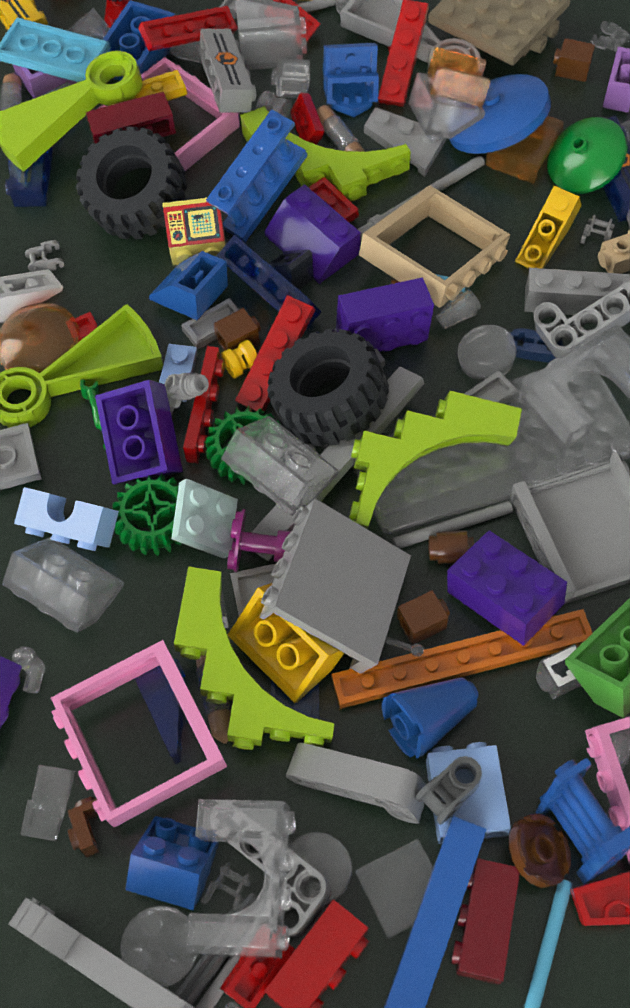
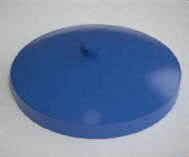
M515 74L490 80L472 89L456 102L447 115L445 129L451 144L460 151L480 154L498 151L523 140L543 123L550 111L551 98L547 86L537 77Z

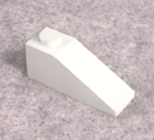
M49 269L0 277V322L9 321L60 293L63 290V286Z

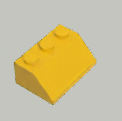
M272 583L257 588L231 628L228 636L296 703L333 670L344 652L274 613L264 620L261 619L260 615L264 607L261 604V600L268 587L272 586Z

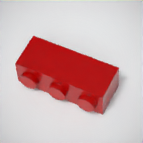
M333 899L265 989V994L281 1008H321L324 1002L319 998L328 986L334 990L344 978L347 971L342 967L351 955L357 959L368 945L369 940L365 938L368 933V927Z

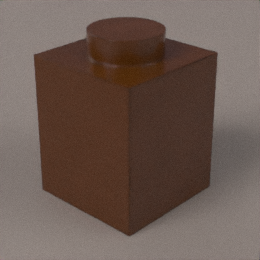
M565 38L562 49L557 48L553 61V64L557 65L555 76L586 82L595 44Z
M244 308L213 323L216 340L224 351L238 348V344L245 340H249L253 347L260 345L259 332L261 327L254 316L250 317Z
M433 590L398 606L397 620L412 645L445 630L448 616H450L445 601L442 598L437 599Z

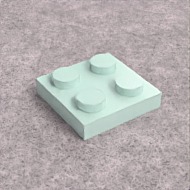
M184 479L179 482L171 539L221 558L228 557L233 538L230 537L232 521L235 519L238 499L189 479Z

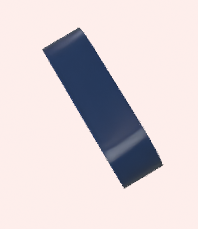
M518 328L510 332L507 340V350L512 356L540 362H554L558 360L551 351L546 350V344L536 330ZM522 340L523 346H518L517 341ZM560 340L557 344L563 346V341Z

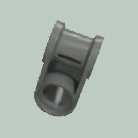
M471 757L457 758L441 774L434 777L418 792L415 797L418 802L423 801L437 816L436 821L442 825L479 787L482 775L481 766ZM460 769H468L473 773L474 780L468 784L461 783L456 779L455 773Z

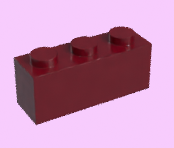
M164 91L86 112L95 145L100 141L99 138L104 134L109 136L113 134L112 130L119 128L123 131H126L127 127H137L139 131L141 128L152 130L153 134H159L162 137L176 133L172 112Z
M477 858L466 888L470 890L468 904L461 903L457 925L464 928L462 940H455L451 963L457 964L456 975L498 985L503 982L520 874L515 866Z

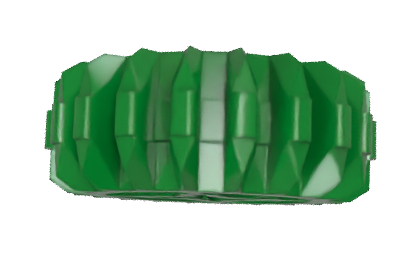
M249 405L246 412H240L236 407L235 414L231 415L225 411L223 415L224 420L216 418L214 422L215 427H209V437H206L205 440L206 455L210 460L213 470H218V475L221 478L228 475L231 483L240 478V482L243 485L247 479L252 478V481L256 484L258 476L267 479L269 471L277 468V463H280V459L284 456L282 451L287 450L286 434L282 430L279 420L274 421V416L271 413L264 416L261 407L255 413L252 412ZM233 435L234 438L228 442V446L223 448L225 442ZM270 442L267 450L259 456V451L264 448V444Z
M162 474L157 480H153L152 476H148L147 480L143 482L137 478L135 480L136 485L134 486L126 483V493L117 492L118 502L112 503V509L119 511L114 531L124 545L128 544L133 552L140 548L141 553L144 555L150 549H153L154 554L157 556L160 553V548L163 547L171 552V544L173 542L181 546V542L171 539L179 488L177 481L173 477L167 482ZM157 498H163L169 501H160ZM153 507H155L156 515H153L154 522L152 523L151 514H153ZM132 525H137L138 527H146L150 530V532L141 531L139 529H136Z

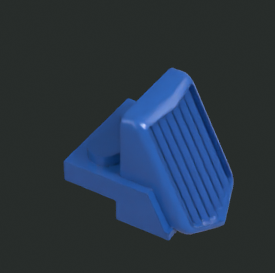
M376 43L324 45V92L327 105H330L333 110L355 117L370 109L373 102H378L379 75L377 74L378 46Z

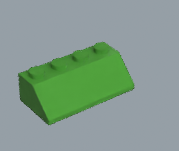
M630 598L565 659V665L594 703L622 718L630 712Z

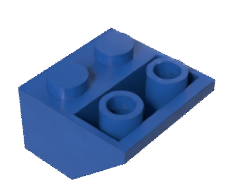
M201 251L179 263L149 295L151 301L198 320L228 286L227 261Z
M155 816L131 853L125 890L194 910L204 891L220 836L209 832L205 828L192 827L176 822L171 818Z

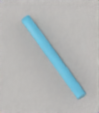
M563 880L557 884L524 1008H540L571 893L570 889H572L573 885L569 881Z

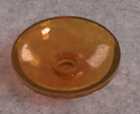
M36 303L17 310L0 327V363L6 370L14 367H27L41 373L80 342V330L75 318L65 308L52 303Z

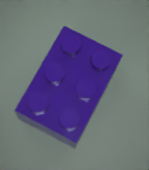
M423 277L338 295L336 331L339 332L342 329L351 331L352 334H359L365 338V341L370 342L374 349L377 348L378 351H390L396 347L409 344L417 345L427 341L434 303Z
M490 530L447 570V592L523 646L565 603L567 581Z

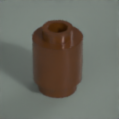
M467 531L436 532V535L428 536L429 560L437 561L438 564L455 563L474 545V538L468 537Z

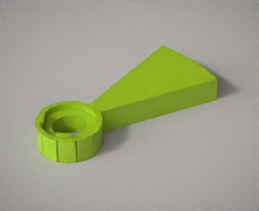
M122 51L103 53L88 65L85 73L86 80L0 111V147L4 154L24 172L86 115L87 111H91L98 103L110 106L132 100L140 92L143 82L137 62L132 55ZM114 77H123L122 80L115 84H106Z
M126 304L41 373L27 367H14L1 372L0 423L9 428L28 423L29 427L36 425L48 414L51 407V397L81 390V379H85L86 386L90 387L94 385L95 381L98 382V385L162 370V356L148 326ZM27 389L31 391L30 397L23 403L11 404L6 402L9 394L15 390Z

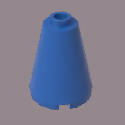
M461 677L399 691L383 698L382 714L384 720L391 719L394 728L390 729L389 732L398 747L407 756L412 757L416 755V758L425 755L476 708L478 691L471 681Z

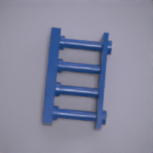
M272 109L206 199L209 204L228 214L223 222L224 230L244 242L248 240L308 156L305 149L286 139L295 123Z
M587 758L578 764L574 760H570L555 770L557 777H555L548 791L539 798L541 803L535 811L544 815L551 810L583 858L580 860L583 865L576 874L584 885L612 868L630 851V827L622 830L619 825L614 826L582 780L591 766Z

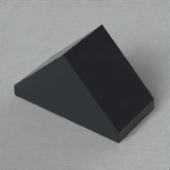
M310 249L284 251L264 266L267 272L292 294L313 280V256Z

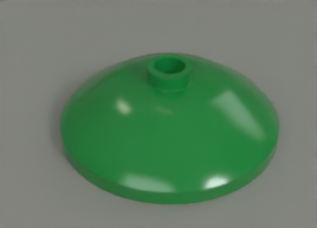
M603 117L585 118L567 127L554 141L548 155L547 167L552 181L557 187L572 194H585L605 186L618 174L625 162L628 146L624 132L614 121Z

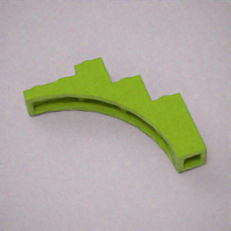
M265 106L240 115L242 134L247 142L269 112ZM290 132L286 137L287 140L305 149L308 155L295 173L301 186L305 184L309 187L325 177L349 201L358 200L366 196L368 185L410 170L411 151L407 144L384 150L357 152L321 147L307 142Z
M449 391L444 400H439L435 417L407 410L402 420L397 419L393 437L396 438L364 431L360 440H354L350 456L356 458L354 468L365 472L360 471L356 490L361 491L359 502L353 501L349 519L354 520V522L367 529L375 505L389 483L399 472L415 460L435 450L461 443L486 442L509 446L517 436L522 408Z
M188 567L174 647L176 652H181L180 656L187 659L197 660L200 659V656H206L200 687L201 696H206L208 702L216 704H226L227 700L233 701L227 734L228 741L234 742L233 746L236 748L253 750L254 745H262L263 733H269V738L277 741H290V737L304 739L303 743L323 747L324 742L331 743L334 723L308 717L283 705L264 691L243 668L230 645L222 620L220 605L221 571Z

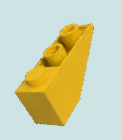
M553 187L515 260L516 263L526 268L544 269L569 231L581 208L579 196L559 187Z

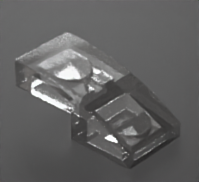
M45 765L38 766L32 799L27 800L20 835L56 841L69 800L75 770Z

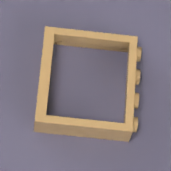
M429 185L363 233L359 256L399 282L423 277L434 305L440 308L449 300L453 301L463 288H469L480 274H486L496 261L500 262L504 259L508 252L506 246L510 234ZM429 216L476 245L482 251L446 280H443L389 244Z

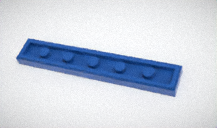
M451 816L384 1008L426 1007L487 829Z

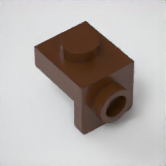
M95 797L84 798L75 804V808L67 810L73 827L67 830L74 850L80 848V851L86 857L99 852L89 819L99 816L92 804L97 800Z

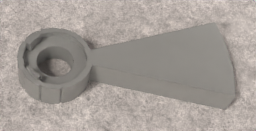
M349 0L341 11V27L391 47L403 0ZM425 23L417 58L428 62L429 81L438 90L450 94L469 90L478 78L480 67V54L474 45L463 39L452 38L440 41ZM454 59L461 61L465 66L460 69H450L443 63Z
M33 897L31 900L25 898L9 922V925L68 963L132 1008H194L55 917V912L45 905L41 904V906H38L39 901Z

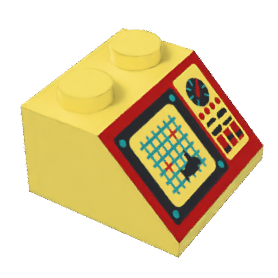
M207 198L163 203L172 265H178L201 251L221 259H227L221 210L206 201Z

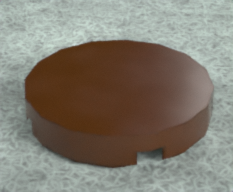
M536 813L526 815L513 824L509 834V849L513 863L519 873L530 884L541 888L551 887L561 883L564 880V875L569 873L571 851L563 832H558L553 826L556 823L549 817Z

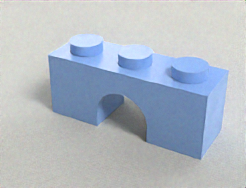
M24 487L14 524L25 526V533L44 537L45 532L52 533L51 540L69 544L71 539L78 540L77 547L96 551L97 545L110 547L119 511L76 500L74 510L66 520L64 517V507L67 498Z

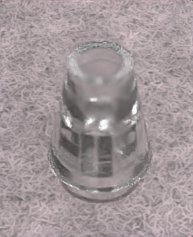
M470 290L460 291L458 296L453 301H450L436 316L440 324L447 329L450 326L476 316L481 306L476 296Z

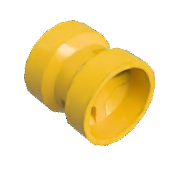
M249 340L239 343L238 348L234 350L227 349L221 352V358L225 361V368L234 379L241 376L244 370L251 369L258 355Z

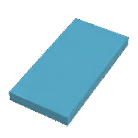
M17 17L0 42V61L75 82H81L86 80L85 73L90 62L99 55L109 52L111 48L108 41Z

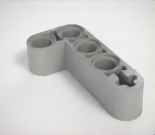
M630 280L569 319L565 317L554 303L544 302L536 307L534 311L535 329L557 359H572L630 322ZM613 307H618L622 310L617 314L608 312ZM546 317H552L555 319L552 323L544 324L541 322V320ZM587 323H593L597 326L592 330L582 328ZM562 339L571 341L567 346H559L557 344Z
M306 743L297 744L286 773V778L299 785L384 807L390 815L408 823H419L425 805L423 801L418 802L415 798L418 792L426 785L418 774L405 768Z
M227 804L219 806L211 818L213 830L287 889L272 912L273 926L277 931L289 937L302 935L328 901L331 895L329 881L237 807ZM226 819H232L244 829L240 835L225 824ZM257 836H263L265 839L263 849L258 853H251V841ZM290 857L293 862L291 871L286 875H279L277 872L278 862L282 858ZM312 879H319L321 883L319 894L316 897L307 898L304 892L306 883ZM296 909L299 914V921L295 927L286 929L283 924V916L288 910Z

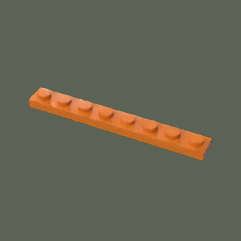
M584 609L551 617L524 646L502 630L379 661L376 666L362 674L348 669L333 673L331 677L339 707L342 709L384 698L391 693L465 677L561 652L573 646L579 647L593 632Z

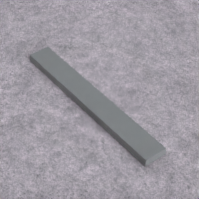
M399 367L387 380L389 393L384 409H380L381 415L377 421H372L369 424L368 432L381 434L425 384L421 376L402 367ZM357 433L354 435L355 438L350 441L345 439L340 441L338 445H329L251 533L277 536L278 530L292 532L295 526L292 523V519L300 506L306 507L314 499L321 502L354 465L356 458L350 457L355 439L360 440L363 433ZM256 553L267 561H269L273 556L270 554Z

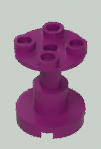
M242 509L241 512L236 511L235 519L232 521L230 536L235 538L236 542H232L231 550H229L227 569H233L234 572H238L242 551L274 555V562H278L285 552L282 549L283 542L291 531L278 530L277 536L245 532L246 509Z

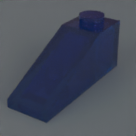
M174 659L182 678L185 677L178 659ZM159 665L136 677L135 680L174 764L181 762L183 710Z

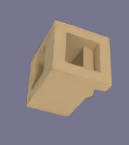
M630 230L628 234L602 242L600 252L598 253V260L608 273L622 274L630 271Z

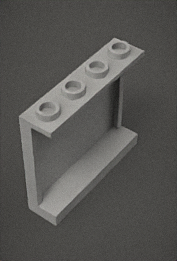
M617 451L612 453L607 463L529 488L525 481L513 484L510 501L539 563L567 581L564 604L630 583V470L627 463L621 461Z
M314 499L306 507L300 506L293 516L292 523L295 526L283 542L282 549L285 552L272 571V576L275 577L272 586L268 587L262 597L261 604L264 607L260 618L264 620L273 613L351 656L353 659L350 668L362 674L376 666L379 662L411 555L319 500Z

